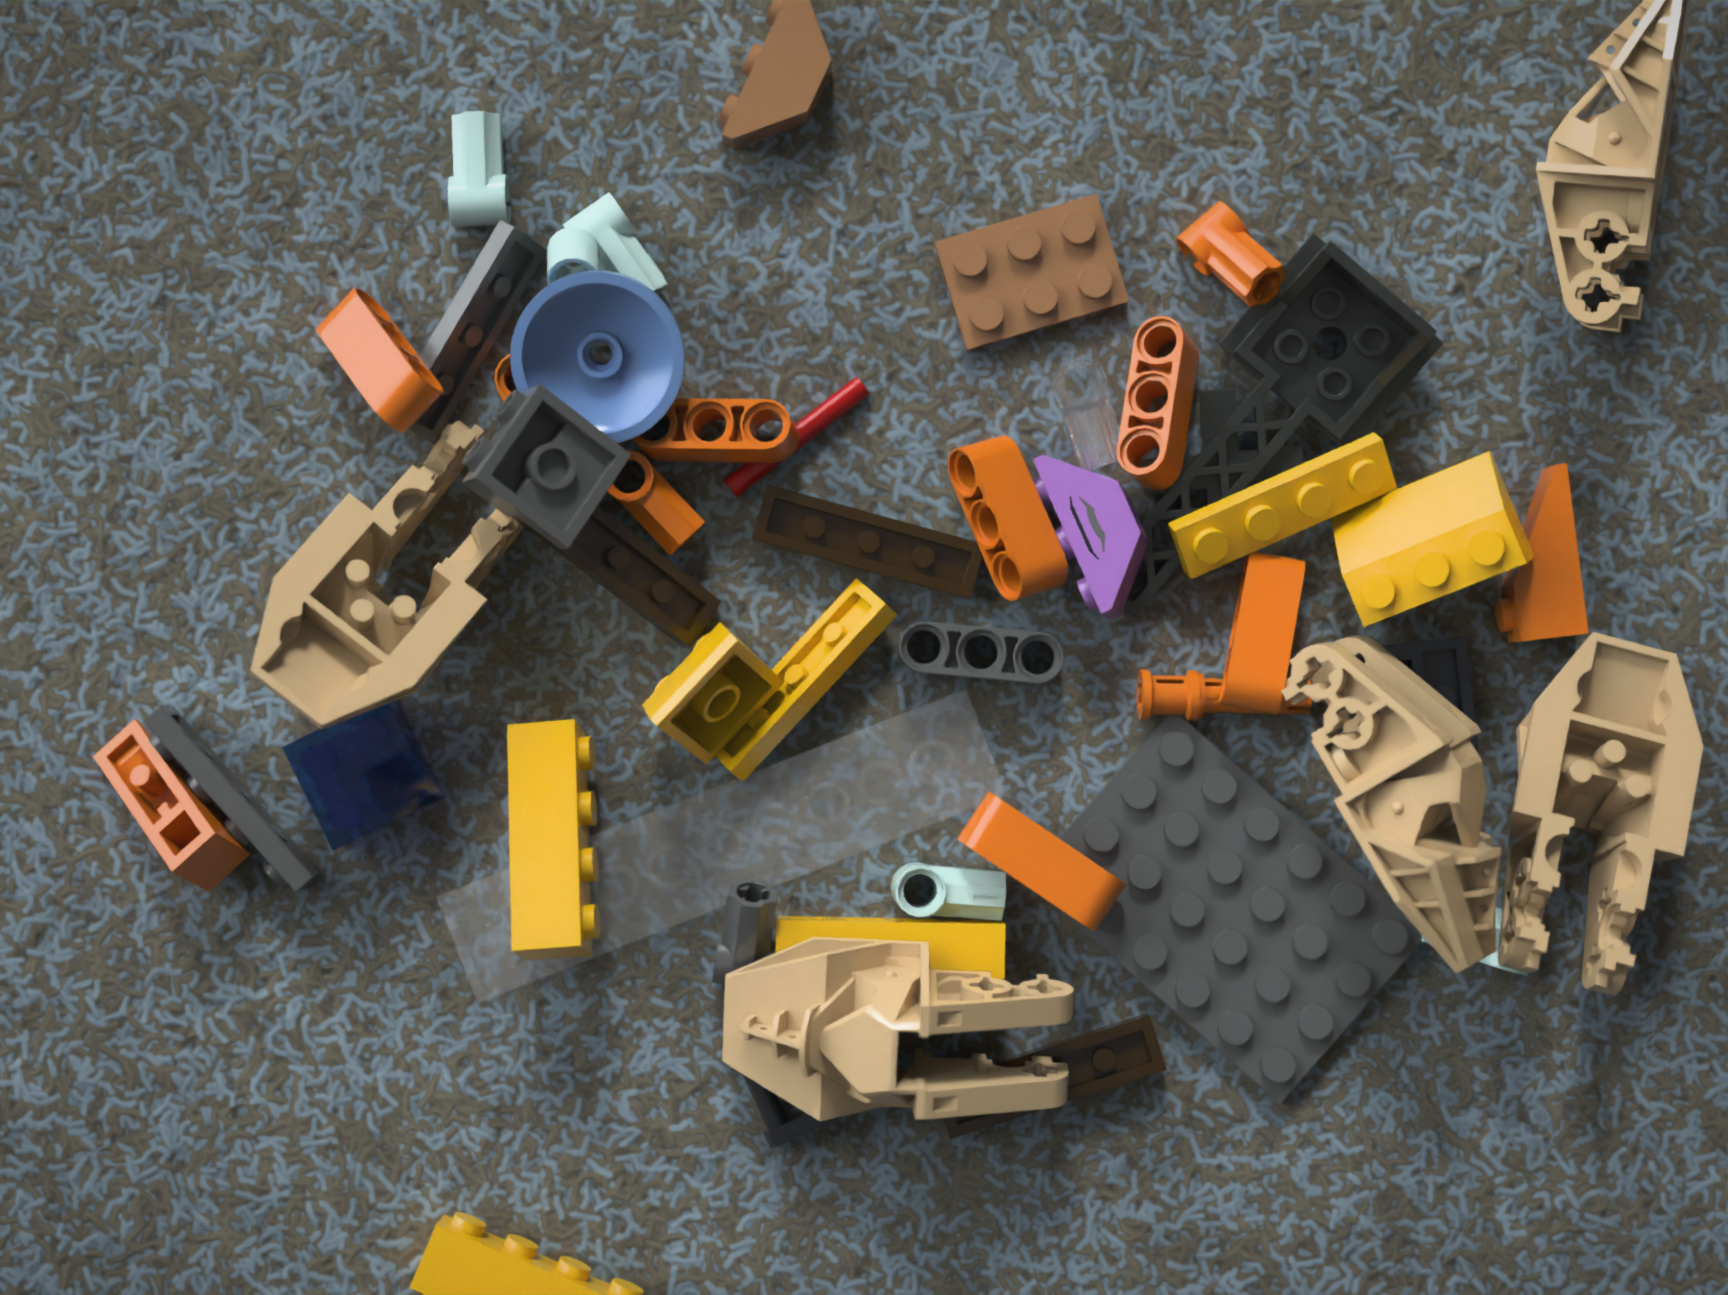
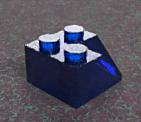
M398 700L332 726L318 729L282 747L332 850L346 847L446 797Z

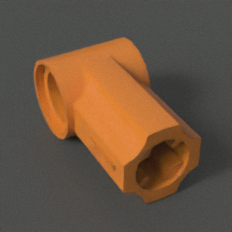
M1218 201L1175 238L1181 252L1185 256L1191 253L1197 260L1193 266L1201 274L1208 277L1213 273L1249 307L1255 304L1266 305L1279 293L1282 281L1287 276L1283 265L1251 238L1242 220L1229 206L1221 201Z
M628 450L632 454L628 461L638 462L645 471L644 484L634 493H624L617 488L614 481L608 492L620 502L671 556L706 522L656 470L647 458L638 452Z

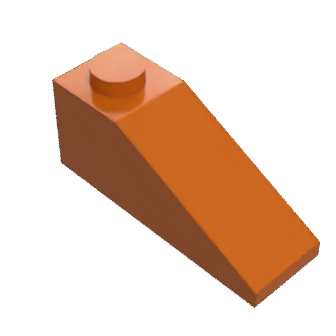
M1567 463L1556 464L1542 469L1522 526L1535 557L1526 564L1506 572L1501 586L1502 598L1495 601L1497 627L1500 632H1507L1508 643L1589 633Z
M134 719L97 752L93 758L170 870L203 890L210 892L251 854L228 831L224 824L226 818L213 803L210 805L206 804L191 790L186 782L189 776L175 761L172 763L167 761L155 750L148 739L151 734L139 721Z

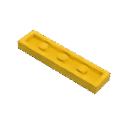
M1373 432L1167 524L1183 570L1190 579H1194L1397 489V485L1383 439Z
M856 578L772 668V671L784 681L783 685L716 755L718 760L732 774L744 782L893 621L897 614Z

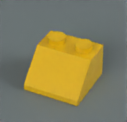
M719 622L710 633L698 640L693 651L671 675L666 676L657 684L654 693L642 706L650 720L657 727L707 765L783 685L784 681L737 636Z

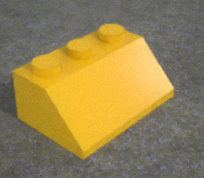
M1491 451L1381 495L1331 518L1341 573L1363 627L1526 564L1535 557Z

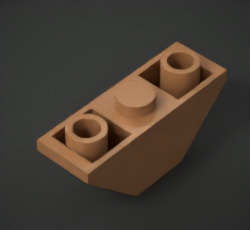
M810 0L772 1L765 19V23L772 26L763 46L754 43L741 71L742 75L748 77L739 97L733 94L729 95L720 113L717 125L724 128L722 132L724 145L737 149L810 121L832 73V59Z

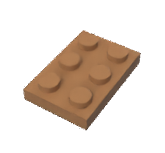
M1097 193L934 243L966 352L1129 303Z

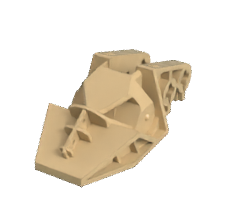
M1644 0L1589 55L1586 61L1599 71L1602 77L1568 112L1549 139L1546 162H1537L1536 173L1564 304L1568 312L1583 327L1593 331L1621 333L1623 319L1641 320L1645 295L1640 294L1641 288L1625 287L1624 282L1621 281L1620 276L1616 272L1617 270H1626L1629 261L1632 260L1650 262L1676 101L1688 0ZM1640 20L1638 26L1634 27L1633 21ZM1608 47H1614L1615 51L1613 54L1606 52ZM1609 87L1618 105L1605 113L1590 117ZM1605 230H1611L1618 244H1608L1606 252L1600 254L1592 241L1602 239ZM1601 286L1606 291L1607 296L1612 299L1609 302L1599 303L1597 312H1592V309L1587 306L1583 299L1585 296H1593L1596 292V287Z
M459 420L452 425L448 424L441 432V438L431 450L427 460L416 467L412 465L373 510L348 493L273 577L250 675L320 729L420 691L462 630L487 602V599L478 593L476 589L524 528L515 519L507 517L498 509H495L486 520L480 518L472 527L471 534L450 558L446 557L442 563L438 562L433 568L428 593L418 612L415 611L416 603L411 597L402 595L393 600L383 592L384 586L375 580L383 570L387 572L392 566L393 558L465 467L462 464L465 456L472 446L484 435V430L475 424L470 429Z
M1592 632L1536 699L1532 709L1516 728L1518 782L1511 812L1498 963L1500 966L1526 973L1538 970L1540 957L1547 951L1550 935L1549 932L1544 931L1545 925L1542 924L1543 914L1551 893L1559 888L1561 873L1557 872L1563 838L1569 835V831L1573 826L1585 829L1584 831L1598 834L1595 849L1590 853L1588 862L1591 863L1582 984L1586 989L1615 996L1623 987L1628 970L1634 967L1636 955L1630 954L1627 936L1634 927L1638 913L1645 909L1652 865L1656 862L1684 856L1704 746L1677 654Z
M1354 635L1336 640L1333 643L1323 642L1305 647L1294 658L1289 660L1292 664L1291 677L1286 679V688L1281 690L1285 699L1287 701L1290 700L1293 705L1299 704L1308 697L1315 703L1325 700L1329 708L1323 714L1324 726L1311 734L1313 738L1311 742L1342 792V795L1333 801L1394 903L1457 974L1496 952L1495 913L1499 860L1503 852L1500 847H1492V836L1480 831L1487 789L1482 759L1470 740L1480 734L1481 730L1475 722L1377 641L1367 636ZM1361 654L1364 657L1365 663L1361 662L1354 655ZM1311 679L1313 683L1308 684L1307 681ZM1348 712H1349L1350 714L1356 713V716H1355L1353 719H1350V720L1348 721V719H1349V714H1348ZM1343 728V733L1338 734L1337 731Z
M811 937L726 974L722 1061L820 1122L880 1107L912 1108L915 1119L920 1120L1056 1108L1067 1102L1069 1080L1067 1063H1053L1052 1057L1032 1056L1031 1061H1025L1024 1067L1010 1068L992 1064V1059H987L986 1054L972 1053L970 1059L937 1058L932 1056V1051H923V1048H915L914 1063L910 1068L897 1069L898 1031L919 1032V1037L928 1038V1035L1064 1024L1071 1021L1073 1016L1074 989L1065 982L1049 979L1048 974H1036V980H1028L1019 985H1012L1005 980L992 978L991 972L929 969L928 941Z

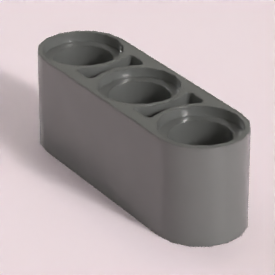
M924 621L916 622L907 627L901 635L898 644L899 656L903 664L912 671L926 674L1042 683L1053 679L1061 670L1064 661L1063 649L1058 640L1050 634L1037 631ZM920 631L932 633L940 645L937 658L928 664L915 662L907 650L909 638ZM982 636L988 638L995 647L996 656L994 662L985 669L973 668L965 659V645L973 637ZM1035 641L1045 644L1052 655L1050 667L1038 675L1028 672L1021 662L1022 650L1027 644Z

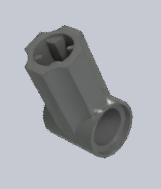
M746 877L738 883H730L726 899L724 931L720 933L712 983L725 985L727 973L775 953L776 941L772 940L779 890L768 885L766 880Z

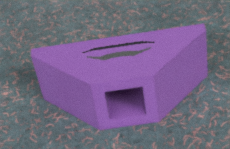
M1046 455L1033 459L1039 476L1032 480L1045 509L1054 507L1062 526L1055 529V533L1065 553V557L1068 561L1076 557L1085 576L1077 580V585L1087 607L1091 612L1099 608L1101 614L1109 620L1121 616L1149 544V538L1127 490L1114 479Z

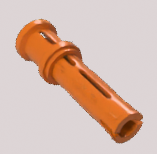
M1140 669L1138 672L1136 706L1139 720H1149L1151 715H1184L1187 721H1196L1198 718H1202L1204 713H1266L1219 704L1222 679L1204 678L1203 673H1198L1197 670H1187L1185 675H1152L1149 669ZM1283 695L1278 714L1309 715L1312 699L1308 697L1299 704L1293 705Z

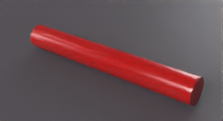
M857 376L795 424L798 429L799 441L793 454L870 395ZM784 461L775 463H744L723 481L733 494L739 497Z

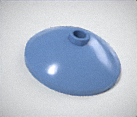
M593 270L564 276L546 286L530 301L516 324L511 343L510 361L514 383L520 393L523 394L526 389L541 384L608 437L619 443L644 433L653 427L669 410L683 380L685 350L682 334L674 315L654 291L629 276L610 271ZM596 343L607 344L612 350L611 360L607 362L597 361L592 355V346Z

